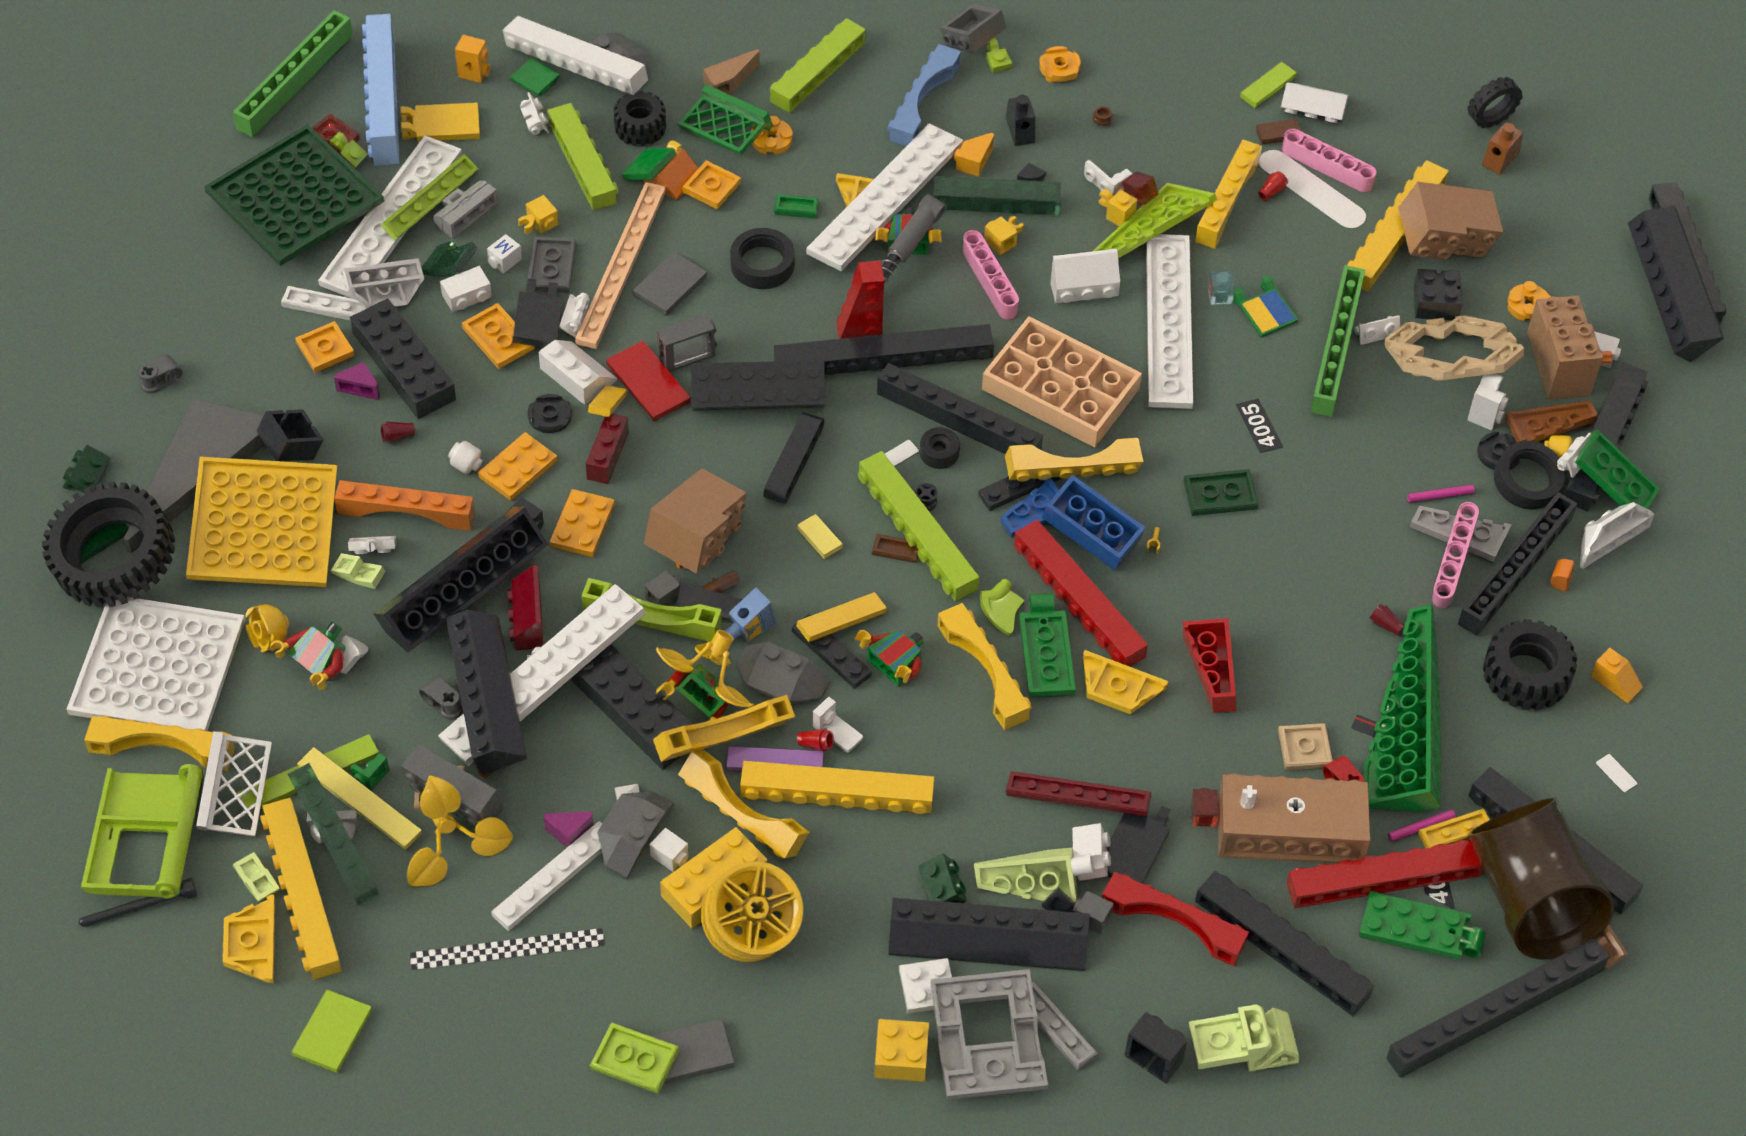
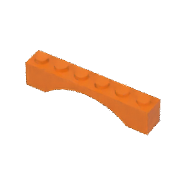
M339 480L334 497L337 514L361 517L375 512H405L431 519L447 528L471 531L475 516L474 500L470 496Z

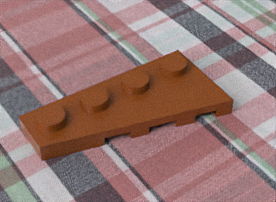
M1591 401L1506 412L1505 420L1516 442H1538L1550 438L1552 435H1558L1597 422L1598 414Z

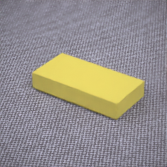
M816 514L797 525L799 532L823 559L842 549L840 540Z

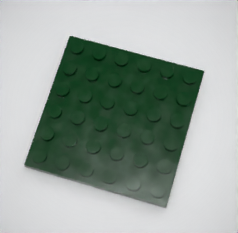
M308 124L204 186L205 192L280 266L384 202V196Z

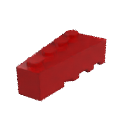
M881 260L859 262L852 279L851 289L847 291V299L842 304L841 314L838 315L836 320L839 339L883 335L884 276Z
M1229 618L1182 621L1183 638L1212 712L1237 711Z

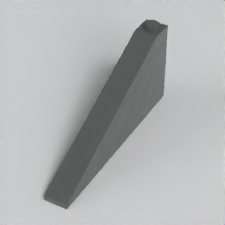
M192 399L147 490L148 494L155 498L169 522L195 502L200 457L249 459L264 446L265 443L256 431L264 415ZM130 525L124 537L127 552L130 553L140 547L144 538L143 532L133 525Z

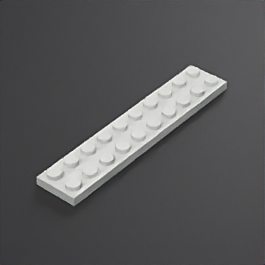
M928 124L806 248L807 254L842 271L876 236V229L884 228L893 219L894 215L898 214L954 156L956 149L961 148L963 139Z
M424 136L383 191L384 202L367 213L318 280L319 286L355 299L347 291L342 269L384 263L404 234L394 241L380 225L461 157L462 150Z
M1159 234L1146 242L1148 407L1192 409L1193 375L1189 235Z
M615 584L516 668L510 675L520 721L645 615L644 608ZM463 714L438 736L447 747L469 766L474 761L471 755Z

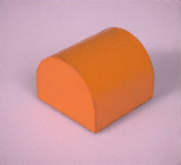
M1560 559L1556 562L1550 578V584L1554 588L1564 592L1568 590L1573 577L1574 561Z

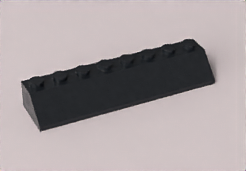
M1669 206L1646 210L1628 222V226L1675 355L1692 362L1722 341L1724 336L1676 207Z
M512 507L374 612L373 615L385 633L406 652H410L447 623L446 617L465 610L549 544L526 508Z
M467 609L446 617L473 761L481 774L484 775L527 759L498 615Z
M893 898L888 955L929 959L948 958V960L1085 971L1089 914Z

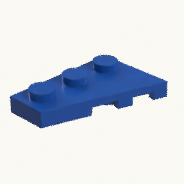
M1051 478L1047 479L1039 489H1034L1024 501H1019L1001 516L1000 522L1011 538L1015 537L1016 531L1035 520H1038L1042 525L1048 524L1042 516L1046 505L1059 491Z

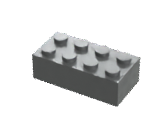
M419 743L401 766L405 773L404 777L410 783L409 787L419 794L423 792L429 776L439 777L452 784L460 794L461 803L460 807L451 813L457 817H460V815L464 816L473 827H476L478 822L484 818H497L504 809L496 789Z

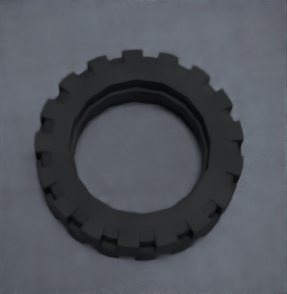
M1499 77L1497 80H1491L1489 84L1483 85L1481 90L1474 94V98L1470 99V105L1467 107L1468 114L1478 127L1491 128L1493 125H1498L1501 121L1508 119L1509 115L1516 111V107H1519L1521 104L1520 100L1523 99V92L1512 78ZM1502 95H1505L1497 105H1495L1491 109L1486 110L1487 106L1492 101H1494L1496 98Z

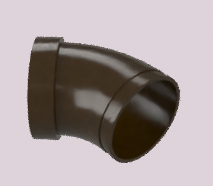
M1557 797L1542 799L1513 809L1477 826L1468 833L1485 875L1505 914V926L1517 949L1527 957L1541 960L1555 959L1593 938L1597 939L1610 924L1615 907L1613 898L1603 880L1590 869L1566 817L1558 805Z

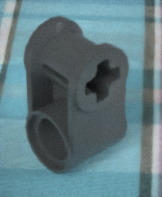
M164 354L138 369V376L141 379L140 387L146 393H154L178 381L183 374L180 366L168 354Z
M437 675L419 689L422 699L444 718L451 720L460 716L462 708L459 703V693L447 684L441 676Z

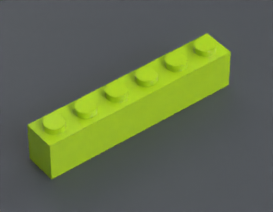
M847 18L842 23L837 24L830 34L825 35L818 45L812 47L806 56L799 59L794 67L787 70L781 79L771 85L770 102L790 114L865 44L866 29Z
M571 103L548 109L549 125L592 210L617 204L616 195L619 194L618 187L615 182L611 181L609 169L607 167L604 168L603 158L600 153L596 152L594 140L592 138L589 139L587 126L585 124L582 125L579 111L575 110Z

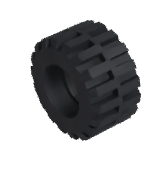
M639 91L634 95L625 94L623 99L619 98L613 111L614 127L620 140L624 139V143H632V146L651 145L654 141H659L661 136L665 134L666 109L664 102L659 100L657 95L653 96L651 92L644 93V91Z

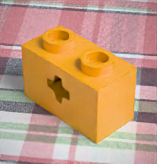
M462 35L455 47L458 77L482 83L484 77L488 76L490 72V64H488L489 50L486 47V40Z

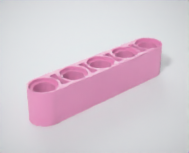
M1290 129L1285 132L1282 151L1290 158L1358 191L1369 192L1373 189L1376 169L1372 165L1299 130Z
M975 230L966 232L963 237V255L1001 318L1007 320L1015 318L1018 313L1019 303L1016 291L981 233Z
M1465 502L1458 509L1434 585L1432 601L1439 608L1450 606L1455 595L1479 515L1477 505L1472 502ZM1464 514H1469V515H1471L1472 517H1471V518H1466V517H1464L1463 515H1464ZM1462 533L1466 537H1459L1457 534ZM1451 553H1458L1460 556L1454 557ZM1450 572L1454 574V576L1449 577L1446 576L1444 573ZM1445 592L1448 596H1441L1438 593Z

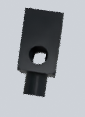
M1026 95L1010 98L1007 105L1006 120L1014 145L1034 144L1036 117L1030 98Z

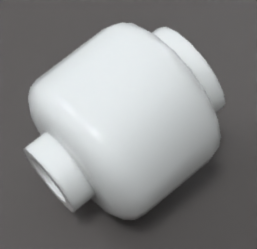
M468 441L456 442L448 455L450 465L464 474H468L472 470L476 472L483 462L480 459L481 450Z

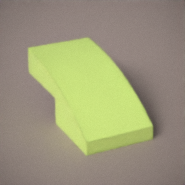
M342 553L331 569L332 574L344 580L373 589L377 587L386 572L381 565L364 563L360 556Z
M255 852L233 864V868L258 902L280 890L270 872L264 868Z

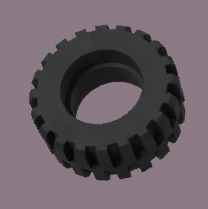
M1524 619L1523 622L1517 620L1511 622L1510 626L1508 624L1502 626L1493 635L1483 663L1484 678L1487 683H1490V690L1493 693H1497V697L1503 702L1506 700L1510 706H1521L1523 710H1529L1530 708L1541 710L1544 706L1548 708L1561 701L1569 691L1577 668V654L1573 651L1574 646L1571 641H1566L1567 636L1563 632L1559 633L1556 631L1557 628L1555 626H1547L1543 621L1532 622V619ZM1519 655L1535 657L1547 666L1549 672L1544 674L1526 673L1517 668L1511 658Z

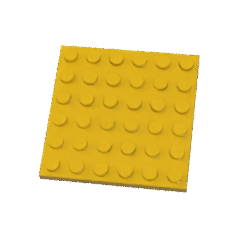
M200 457L186 579L327 587L337 465Z

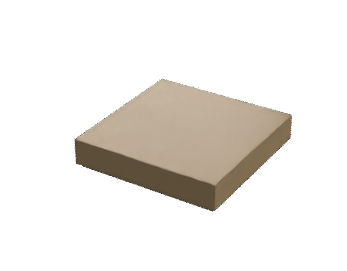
M1325 723L1279 726L1278 734L1285 771L1319 769L1333 761Z

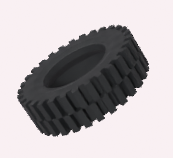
M108 482V488H105L102 483L96 484L95 491H92L90 487L85 488V495L81 497L77 492L72 496L75 500L74 502L70 503L66 500L62 504L65 508L63 512L59 509L54 512L57 520L50 519L47 524L51 530L44 531L43 536L46 541H42V547L45 550L42 553L48 569L69 597L72 596L79 603L83 601L87 606H91L94 602L96 607H103L104 601H106L109 607L116 606V600H119L123 605L128 603V596L132 595L134 600L139 598L138 591L143 589L147 593L151 590L148 585L151 581L154 584L160 581L158 573L165 575L168 570L164 563L171 564L173 560L169 553L175 552L173 545L175 536L172 533L174 532L161 507L146 490L142 489L140 491L138 486L132 484L129 487L124 482L120 483L119 488L115 482ZM121 523L133 525L143 532L144 538L140 547L123 564L102 572H85L81 565L83 547L88 539L98 530L112 524Z

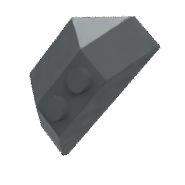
M620 32L602 34L586 41L587 43L645 64L647 73L648 54Z
M770 642L746 646L736 663L746 687L772 698L787 695L790 704L821 700L830 684V679L809 658Z
M653 791L621 794L597 832L605 868L627 879L674 803Z

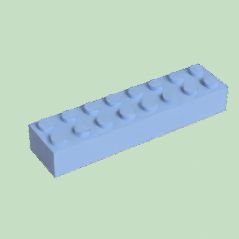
M391 14L366 15V24H362L363 37L366 36V39H363L364 52L367 51V53L363 54L364 67L367 66L364 69L365 82H368L364 84L365 97H369V99L365 100V110L369 112V114L365 115L366 128H370L366 131V141L371 143V145H368L369 158L373 157L374 166L400 164L395 42Z

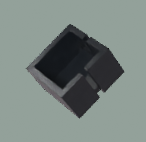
M1417 269L1413 285L1415 318L1454 320L1455 316H1460L1462 308L1460 271L1441 270L1440 273H1437V270Z
M304 409L286 410L285 413L283 410L266 411L256 430L274 459L280 462L312 460L324 441L316 427L311 426L312 421Z
M1145 1012L1128 1033L1124 1056L1141 1068H1144L1154 1054L1158 1055L1147 1069V1072L1166 1084L1183 1063L1188 1039L1180 1031L1165 1025L1158 1016Z

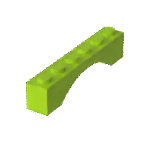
M588 578L581 595L582 610L587 609L608 591L613 584ZM629 595L646 612L645 615L634 623L636 625L711 642L717 630L721 629L722 609L701 604L685 607L664 606Z

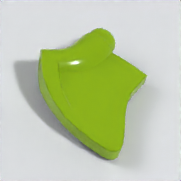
M1002 579L993 589L980 592V605L988 620L1001 632L1010 636L1014 630L1015 614L1024 603V600L1010 590L1012 584L1008 579Z

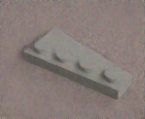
M1419 506L1410 527L1448 543L1456 516L1449 515L1448 511ZM1477 520L1468 552L1494 562L1512 524L1504 523L1499 525L1492 523L1493 520ZM1462 533L1457 534L1459 537H1466Z

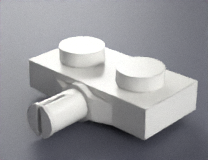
M396 536L350 538L348 541L349 551H354L355 554H366L370 550L371 552L377 550L378 553L391 552V549H395L397 545Z

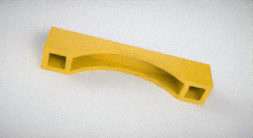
M1246 140L1241 141L1215 191L1217 200L1208 205L1198 224L1196 243L1213 249L1216 248L1242 188L1253 176L1260 162L1261 145Z
M1138 438L1117 439L1103 451L1080 458L1052 455L1033 445L1009 446L1005 455L1009 480L1027 481L1034 478L1047 480L1051 477L1066 479L1072 475L1090 477L1095 474H1103L1105 476L1115 473L1133 474L1138 472L1143 463Z
M961 603L938 613L937 626L947 642L970 653L987 670L995 691L993 714L1004 731L1029 720L1031 709L1029 699L1026 696L1023 697L1018 682L1010 677L1007 665L997 657L994 645L989 644L986 640V634L983 628L978 627L975 623L972 611L967 610L964 604Z
M784 695L718 719L693 725H684L664 731L654 738L653 741L662 762L689 754L691 751L702 750L784 725L793 719L795 714L788 696Z
M92 716L84 741L88 753L110 756L139 746H166L189 754L204 768H207L213 732L204 731L199 728L186 729L176 725H158L154 722L141 723L131 719L119 720L108 716ZM221 732V733H223V735L232 736L231 734H227V733H225V732ZM228 742L226 748L231 758L235 749L234 742ZM225 755L224 763L229 760V759L226 757V755ZM230 764L223 768V771H228Z
M704 749L691 751L678 774L685 780L686 785L700 791L704 799L714 802L720 807V811L723 814L733 817L738 821L737 824L741 828L752 832L756 840L767 844L773 849V853L780 858L796 856L810 833L792 818H771L749 808L737 797L724 775L722 764Z

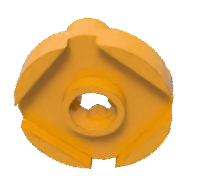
M1051 47L1045 51L1043 56L1041 55L1039 68L1050 83L1075 80L1080 70V57L1075 51L1073 53L1068 51L1066 47Z
M770 116L774 126L770 131L763 130L752 145L760 153L774 152V155H778L791 147L793 131L786 122L779 120L777 116ZM757 126L752 127L751 131L755 130ZM769 135H775L776 138H773V137L768 138V136H769Z
M1527 281L1524 284L1515 286L1510 291L1507 300L1508 311L1512 316L1521 321L1531 319L1536 299H1544L1551 296L1543 288L1537 286L1536 283ZM1525 301H1531L1533 305L1530 303L1525 304Z

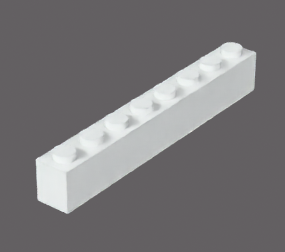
M517 16L503 29L505 43L508 47L609 85L622 92L634 95L648 81L645 64Z

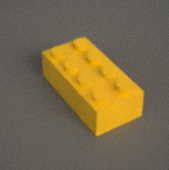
M735 827L660 881L661 897L693 929L702 922L701 907L704 896L718 878L736 865L750 861L767 863V858ZM740 884L739 887L741 889H747V886L745 884Z

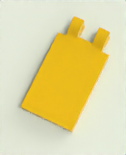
M478 103L415 106V110L410 107H400L402 140L417 137V142H420L424 136L438 141L480 139Z

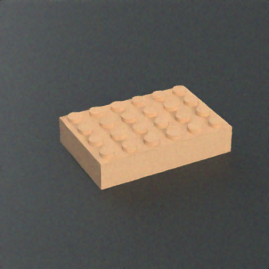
M1028 316L984 371L982 390L1095 448L1140 390L1142 373Z

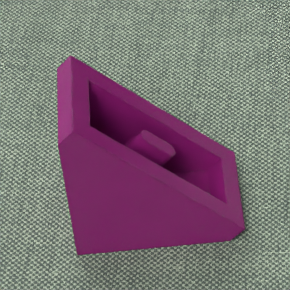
M364 362L335 374L336 391L379 400L378 383Z
M592 811L544 814L545 830L566 847L570 846L594 825Z

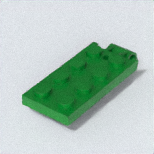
M1053 593L1029 594L1030 612L1019 613L1028 696L1075 695L1076 687L1066 611H1054Z
M1370 891L1359 937L1459 960L1462 954L1469 958H1479L1486 933L1480 928L1468 927V923L1471 920L1470 913Z

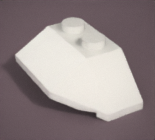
M419 258L342 269L347 291L366 309L387 298L394 307L406 306L424 280Z
M1632 502L1619 506L1613 511L1608 510L1597 521H1590L1584 528L1585 532L1581 541L1580 566L1584 569L1648 529L1652 523L1654 513Z

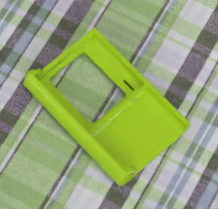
M193 764L182 765L179 768V775L119 773L112 768H107L81 884L82 890L97 895L172 898L179 894L203 777V770L199 766ZM123 831L168 833L159 881L156 882V885L110 883L119 839Z

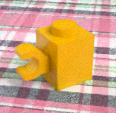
M1103 189L1099 193V196L1102 198L1098 203L1107 207L1106 219L1114 224L1122 225L1136 212L1137 199L1124 191L1119 190L1114 196L1107 189Z
M544 195L527 203V216H522L518 219L519 227L526 225L524 226L526 234L531 233L534 227L542 234L559 225L558 211Z
M1001 216L994 221H990L985 226L984 239L999 255L1017 246V234L1023 231L1024 224L1014 225L1016 224V216L1010 217L1008 222Z

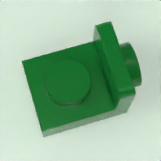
M380 753L367 763L365 770L355 764L350 767L352 777L370 790H373L390 771L387 757Z

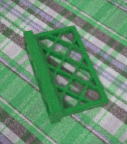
M705 85L702 88V97L678 123L679 128L741 156L763 130L770 131L774 126L767 111L709 85ZM705 103L711 105L710 109L700 111ZM726 112V116L715 118V113ZM712 114L711 120L701 122V117ZM698 118V123L687 124L690 120ZM742 119L741 123L731 125L730 120ZM727 121L728 126L717 129L716 124ZM713 125L714 130L704 132L702 130V128ZM757 126L755 130L746 132V127ZM743 128L742 134L732 136V131ZM729 132V137L723 139L718 138L719 134ZM744 139V142L740 147H737L733 144V142Z

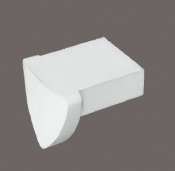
M345 635L341 641L345 645L343 669L340 672L347 674L355 663L368 652V646Z

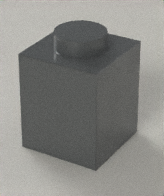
M664 571L644 585L645 598L654 604L670 606L678 600L681 582L676 576H671L667 571Z
M1087 891L1083 899L1078 898L1073 911L1089 914V929L1101 934L1112 915L1114 903Z

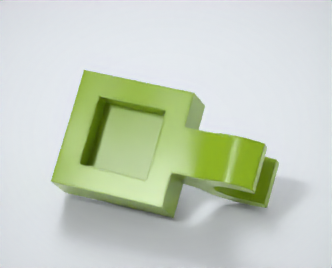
M993 37L988 41L989 45H986L988 50L986 60L992 73L1011 69L1012 62L1006 49L999 50L997 39Z
M340 131L330 141L334 147L341 151L339 154L353 168H356L368 154L353 139L348 143L347 138Z

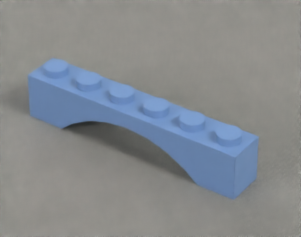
M938 44L935 51H931L928 63L922 66L919 78H915L911 92L906 93L903 105L899 106L896 111L895 119L889 122L887 129L890 132L889 141L907 146L920 133L921 119L918 114V108L921 101L932 89L953 79L960 67L961 51Z

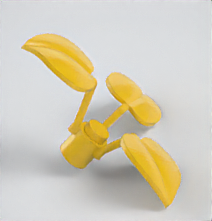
M717 630L711 642L696 645L695 651L698 654L692 660H687L676 651L656 648L657 653L665 663L681 672H692V665L702 656L721 665L719 687L715 689L718 696L735 706H754L740 692L724 684L726 666L731 664L728 658L730 655L728 649L734 640L733 636L729 633Z
M429 776L420 798V808L425 816L432 818L437 827L435 830L437 850L435 853L431 848L425 847L414 854L407 871L408 884L412 887L431 886L437 884L445 877L448 865L446 860L439 856L441 854L442 833L448 834L455 828H458L474 838L471 844L474 852L482 856H492L503 851L513 839L512 832L502 820L495 817L484 818L476 825L475 833L470 832L460 825L451 814V812H455L460 807L461 797L458 790L444 779Z

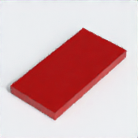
M643 340L606 359L608 367L653 422L691 402V397Z

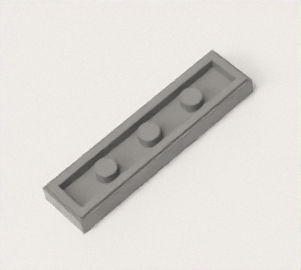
M1032 982L1038 1027L1078 1071L1095 1059L1097 1052L1035 982Z

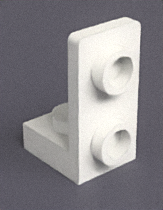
M1090 160L1085 162L1084 175L1086 179L1094 183L1101 191L1107 189L1114 196L1119 190L1126 191L1131 187L1132 173L1128 169L1116 173L1110 178Z
M830 697L813 711V727L815 729L826 728L828 731H832L834 743L845 752L849 753L863 740L862 734L836 715V702Z

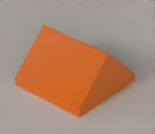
M684 149L676 151V156L653 180H643V183L648 182L665 186V195L678 200L684 194L683 185L699 169Z

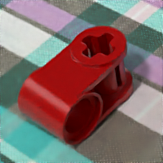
M1345 755L1322 767V772L1326 779H1335L1336 781L1358 780L1364 782L1363 776Z

